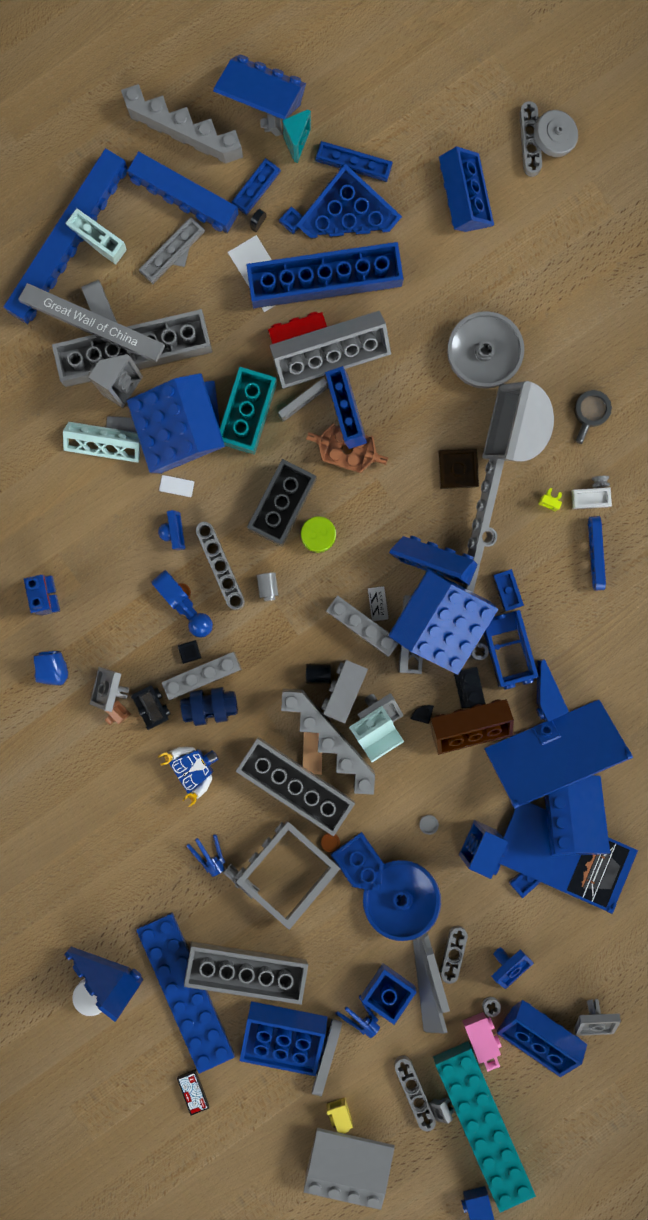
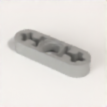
M458 925L452 927L449 931L440 970L443 981L448 984L456 982L459 977L468 938L466 930ZM458 931L463 935V937L458 939V945H461V947L454 945L456 937L453 934H457ZM456 949L459 951V957L454 960L450 959L448 956L449 952ZM446 962L454 964L452 965V972L454 973V975H450V978H447V975L445 974V972H448L450 968V965L448 963L446 964Z

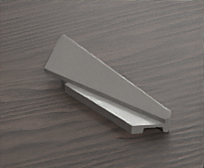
M425 933L421 937L413 939L423 1030L426 1033L444 1034L448 1032L442 1013L449 1012L450 1010L428 933Z

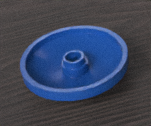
M397 860L384 864L380 892L364 889L363 907L368 921L378 933L392 940L409 941L421 937L433 927L441 909V894L436 880L428 870L411 861Z

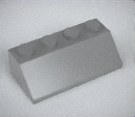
M126 354L99 360L97 364L91 367L88 378L105 398L123 408L143 376L132 358Z

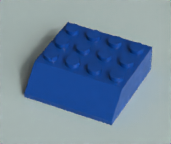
M201 373L174 378L127 400L150 473L162 474L225 447Z
M428 569L388 636L410 652L458 675L497 613L498 608L487 599Z

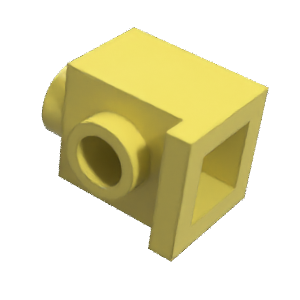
M345 1098L326 1104L332 1127L336 1126L337 1132L344 1134L353 1128L352 1118Z

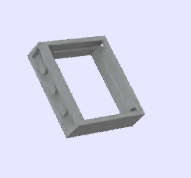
M281 822L274 830L276 834L273 838L268 837L261 845L263 847L259 854L255 852L248 860L250 862L249 866L246 869L242 867L239 870L235 882L290 930L341 868L292 824ZM290 831L329 867L290 914L284 918L244 881L286 832Z

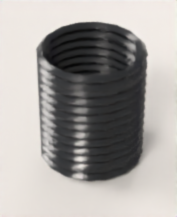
M331 663L306 664V683L331 684Z

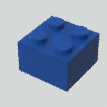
M383 963L361 994L362 1003L395 1025L417 991L414 984Z

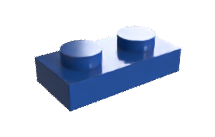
M512 569L493 575L504 611L524 606Z

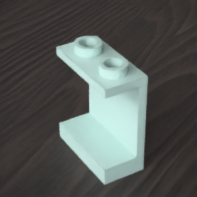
M383 706L349 727L371 762L379 759L404 742Z

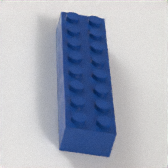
M398 242L246 264L253 309L402 287L404 280Z

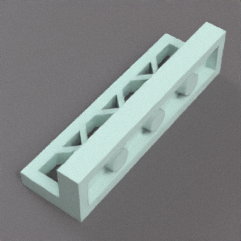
M68 422L63 430L64 451L137 463L140 460L141 444L136 432ZM69 438L75 439L79 445H69ZM94 442L98 448L91 449L87 443ZM113 445L117 451L109 452L105 447ZM124 449H135V456L128 455Z

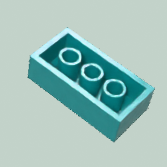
M239 367L220 427L225 446L255 455L277 386L276 377Z

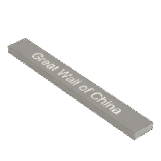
M26 284L18 299L27 306L157 363L165 348V345L157 340L31 284Z

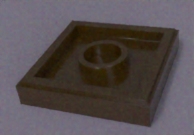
M477 449L438 451L440 489L479 487Z

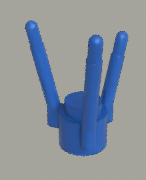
M213 835L218 859L216 856L210 858L198 838L195 841L206 858V862L190 844H187V848L212 877L225 870L223 864L226 863L222 856L217 835Z
M364 1003L362 1004L370 1018L365 1017L363 1020L348 1007H345V1010L360 1025L340 1012H336L337 1016L358 1029L363 1035L366 1034L369 1038L374 1037L380 1029V1026L377 1024L378 1018Z

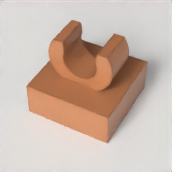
M116 701L112 712L106 711L109 716L105 721L109 725L113 722L120 724L131 713L119 701Z

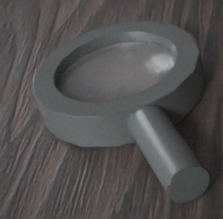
M587 391L575 403V416L582 423L575 441L578 444L583 443L589 427L600 426L611 415V401L601 391Z

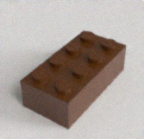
M497 699L489 704H477L470 709H458L451 714H439L431 718L432 736L438 755L513 736L514 719L507 699Z

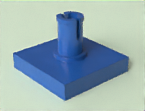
M500 947L493 955L502 966L491 977L496 983L507 989L534 962L521 949L510 958L503 948Z

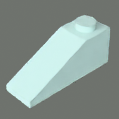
M76 209L66 222L70 229L115 265L127 250L124 241L79 209Z

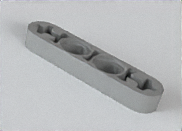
M528 101L522 105L519 114L522 155L525 174L534 177L539 174L542 168L541 149L535 141L534 133L528 134L525 131L527 126L534 128L539 119L537 105L534 102ZM526 109H529V111L532 112L530 115V120H527L528 112H525ZM533 144L536 147V151L529 152L526 146ZM532 158H534L533 164L536 167L535 170H532V167H529Z
M335 1019L331 1021L312 1088L313 1095L321 1097L341 1031L342 1021Z
M399 1056L395 1060L394 1066L419 1127L423 1131H431L434 1129L436 1121L411 1060L407 1056ZM401 1062H404L408 1072L406 1076L403 1068H399L401 1067ZM411 1079L415 1080L417 1083L416 1087L408 1089L406 1082ZM422 1098L424 1100L423 1106L416 1107L413 1104L414 1100ZM424 1111H425V1114H426L427 1118L430 1119V1120H429V1121H430L429 1124H426V1123L424 1122L423 1115H422V1113H423Z

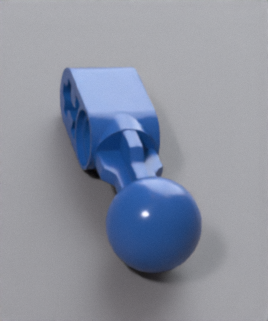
M166 570L151 581L152 585L170 606L176 609L179 614L185 615L189 620L188 628L192 635L202 638L211 633L213 629L211 618L204 613L196 612L192 601L188 598L189 596Z

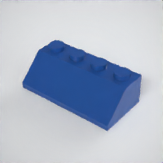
M456 146L439 156L440 170L444 179V188L447 193L448 207L450 208L451 222L454 230L468 232L494 226L479 153Z
M403 536L389 552L400 562L425 571L430 569L445 578L468 586L478 565L473 560L474 557L468 554L457 555L455 550L447 547L444 550L440 549L437 544L429 541L427 544L422 543L421 539L415 536H410V538Z
M521 1000L511 1008L496 1032L499 1036L559 1077L582 1065L587 1044L578 1036L573 1035L562 1025L557 1024L524 1000Z

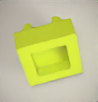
M552 488L547 490L546 495L540 498L538 504L556 512L562 504L559 501L562 493L559 492L557 497L554 498L551 496Z

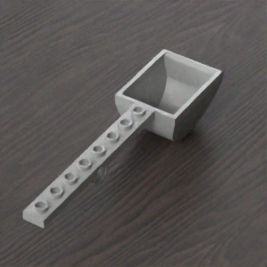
M529 381L502 384L498 388L482 456L483 459H487L489 462L485 467L486 476L481 485L482 493L476 506V518L472 523V536L468 540L467 554L474 557L473 560L478 565L469 586L459 583L460 586L471 592H474L484 546L490 547L497 541V533L493 528L489 527L504 461H527L536 457L544 450L552 435L554 413L551 401L540 386ZM484 532H486L487 537L483 541L482 535Z

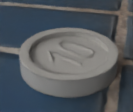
M425 815L421 818L419 827L423 833L431 835L438 830L439 823L434 816Z

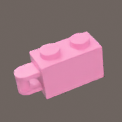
M484 1012L462 1020L479 1064L484 1062L487 1072L499 1068L500 1065L497 1057L501 1055L499 1048L502 1046L498 1036H493L491 1031L495 1029L491 1018H486Z

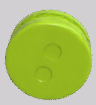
M316 516L308 519L303 524L301 540L308 550L322 553L333 546L336 539V529L329 519Z

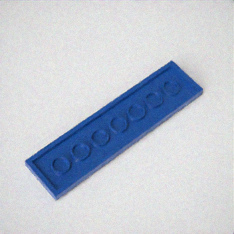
M173 912L137 928L138 936L198 1073L200 1074L235 1058L234 1051L207 990L184 987L190 951Z

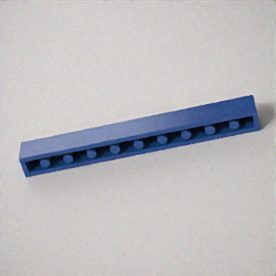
M105 148L5 303L4 308L9 314L27 325L35 318L37 310L18 300L26 284H31L46 292L55 287L58 276L66 270L67 262L75 256L80 242L84 241L66 225V222L76 209L97 221L98 214L107 206L108 198L116 192L117 184L127 174L128 167L124 159Z

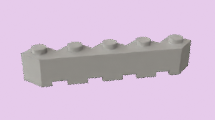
M139 84L121 90L131 119L137 122L140 121L160 133L163 132L170 135L171 138L183 144L191 145L208 156L210 154L225 164L243 158L242 147L236 130L217 136L212 119L193 124L187 107L169 113L163 96L145 101Z
M283 689L281 711L301 712L300 732L319 733L318 752L337 754L336 773L355 774L354 793L374 795L375 772L370 765L366 763L339 730L323 715V712L303 690Z

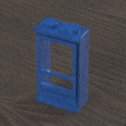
M520 610L493 617L484 635L498 687H504V690L516 687L515 683L522 682L524 685L534 682L533 678L539 676ZM517 630L520 640L494 646L491 636ZM521 642L528 671L502 677L495 649L499 650L501 647Z

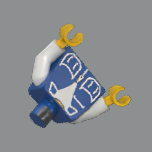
M178 747L168 753L159 754L158 758L161 756L165 757V762L160 765L170 764L188 793L183 798V801L186 798H190L191 804L188 807H191L195 804L196 799H199L208 790L212 781L211 774L214 772L210 765L219 760L216 753L211 750L203 755L200 749Z

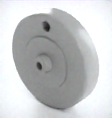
M549 110L537 120L534 127V138L538 147L545 154L552 157H563L576 146L578 129L574 120L567 113L560 110Z

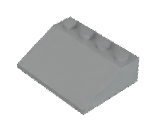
M317 1128L305 1175L304 1193L381 1210L386 1194L395 1145Z

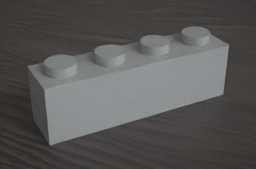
M338 595L326 610L329 615L387 657L390 656L398 645L396 641L388 636L389 633Z
M232 652L161 683L168 699L172 700L242 670L235 652Z

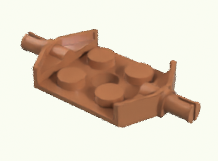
M335 423L321 435L308 432L306 440L316 442L319 445L321 461L354 472L363 473L375 462L386 465L388 457L376 453L374 437L372 435L371 437L365 435L366 444L352 448L351 454H344L342 447L346 444L341 428L336 426Z

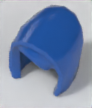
M61 651L39 652V655L34 656L35 682L47 685H64L68 678V668Z

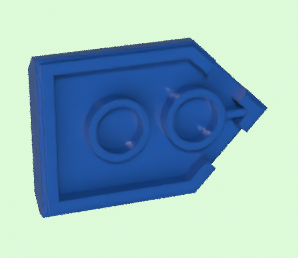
M361 832L330 855L339 868H341V871L352 887L380 892L384 863Z

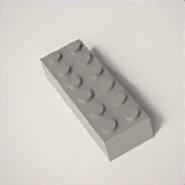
M380 310L269 345L282 389L325 376V372L341 366L347 369L391 355L387 326Z
M259 737L236 770L237 773L332 836L336 834L355 805L353 799Z
M191 942L184 987L302 1005L308 962L306 959Z

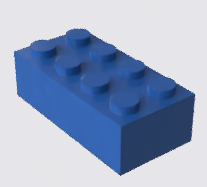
M474 820L459 856L468 869L492 879V876L496 875L499 871L501 857H504L508 851V841L497 830Z

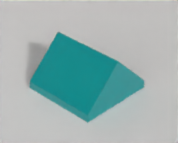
M305 110L282 120L283 137L296 163L300 159L311 131L310 110Z

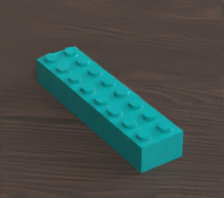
M464 1042L433 1056L435 1066L499 1212L501 1213L536 1197L469 1042Z

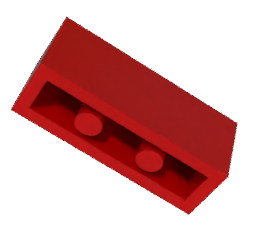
M311 312L307 317L301 319L296 317L289 320V323L274 324L268 329L271 343L275 344L326 328L327 325L323 312Z

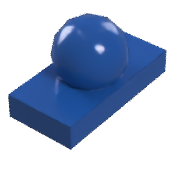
M174 510L167 511L168 523H164L159 527V537L164 541H171L172 549L184 550L186 547L181 514Z

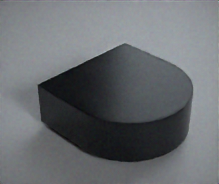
M258 209L254 213L250 221V227L253 231H258L267 217L266 212Z

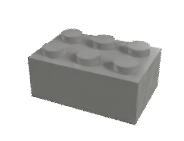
M345 660L344 663L340 662L336 672L339 674L337 681L333 680L329 691L332 692L330 698H325L321 707L324 710L323 715L346 723L367 673V668Z

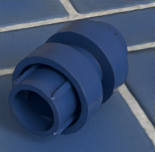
M224 687L212 688L210 695H204L203 690L191 691L190 697L180 700L183 721H193L195 726L207 725L208 718H215L216 723L227 722L229 720L228 716L238 714L235 691L225 692Z

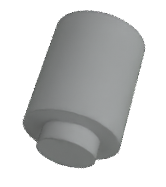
M276 573L257 575L260 598H264V601L275 600V596H279Z

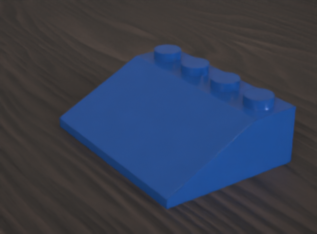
M236 55L229 61L213 92L285 120L300 107L306 83L302 82L301 78L297 76L289 77L284 75L282 70H272L267 68L266 64L262 62L254 63L249 61L247 56Z
M589 776L544 796L551 857L610 854L601 776Z
M251 1001L240 1061L316 1076L326 1035L328 1016Z

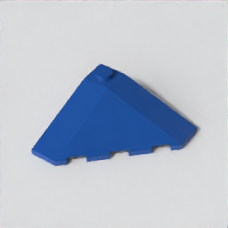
M344 163L296 226L310 238H318L317 235L329 234V237L343 236L344 233L350 232L368 234L370 231L375 230L390 232L402 216Z
M71 946L64 955L68 960H74L73 969L78 977L81 978L83 976L85 978L84 986L90 996H97L96 1006L98 1009L116 1022L142 983L143 978L136 969H130L122 964Z

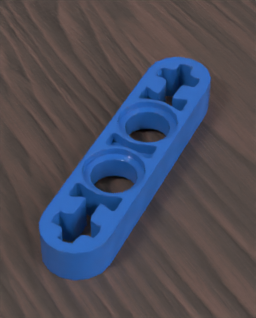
M591 516L588 519L592 586L594 591L605 590L606 577L602 521L600 516Z

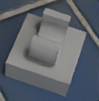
M267 113V118L260 120L261 128H264L265 132L271 131L275 136L283 135L281 118Z
M445 1097L442 1100L433 1099L429 1102L436 1121L448 1124L453 1120L451 1114L455 1112L454 1107L448 1108L447 1106L451 1102L450 1098Z

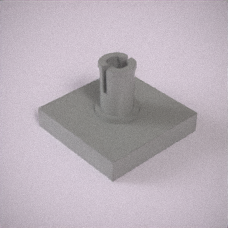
M99 667L89 704L112 712L116 697L126 699L128 695L120 692L129 693V688L119 686L121 673Z
M391 693L379 701L374 694L368 695L365 698V702L369 707L358 713V716L362 719L383 706L392 722L404 716Z
M593 999L586 1001L589 1015L579 1016L574 1027L575 1036L614 1034L621 1023L620 1013L601 1014L598 999H595L594 1002Z

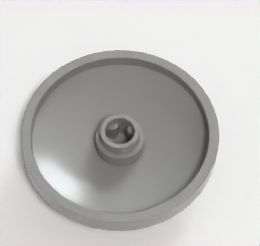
M489 311L473 313L462 319L453 329L447 346L448 361L453 372L464 383L482 389L495 388L508 382L520 368L524 357V341L517 326L507 317Z

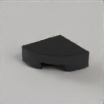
M420 706L412 713L410 719L429 724L434 706Z

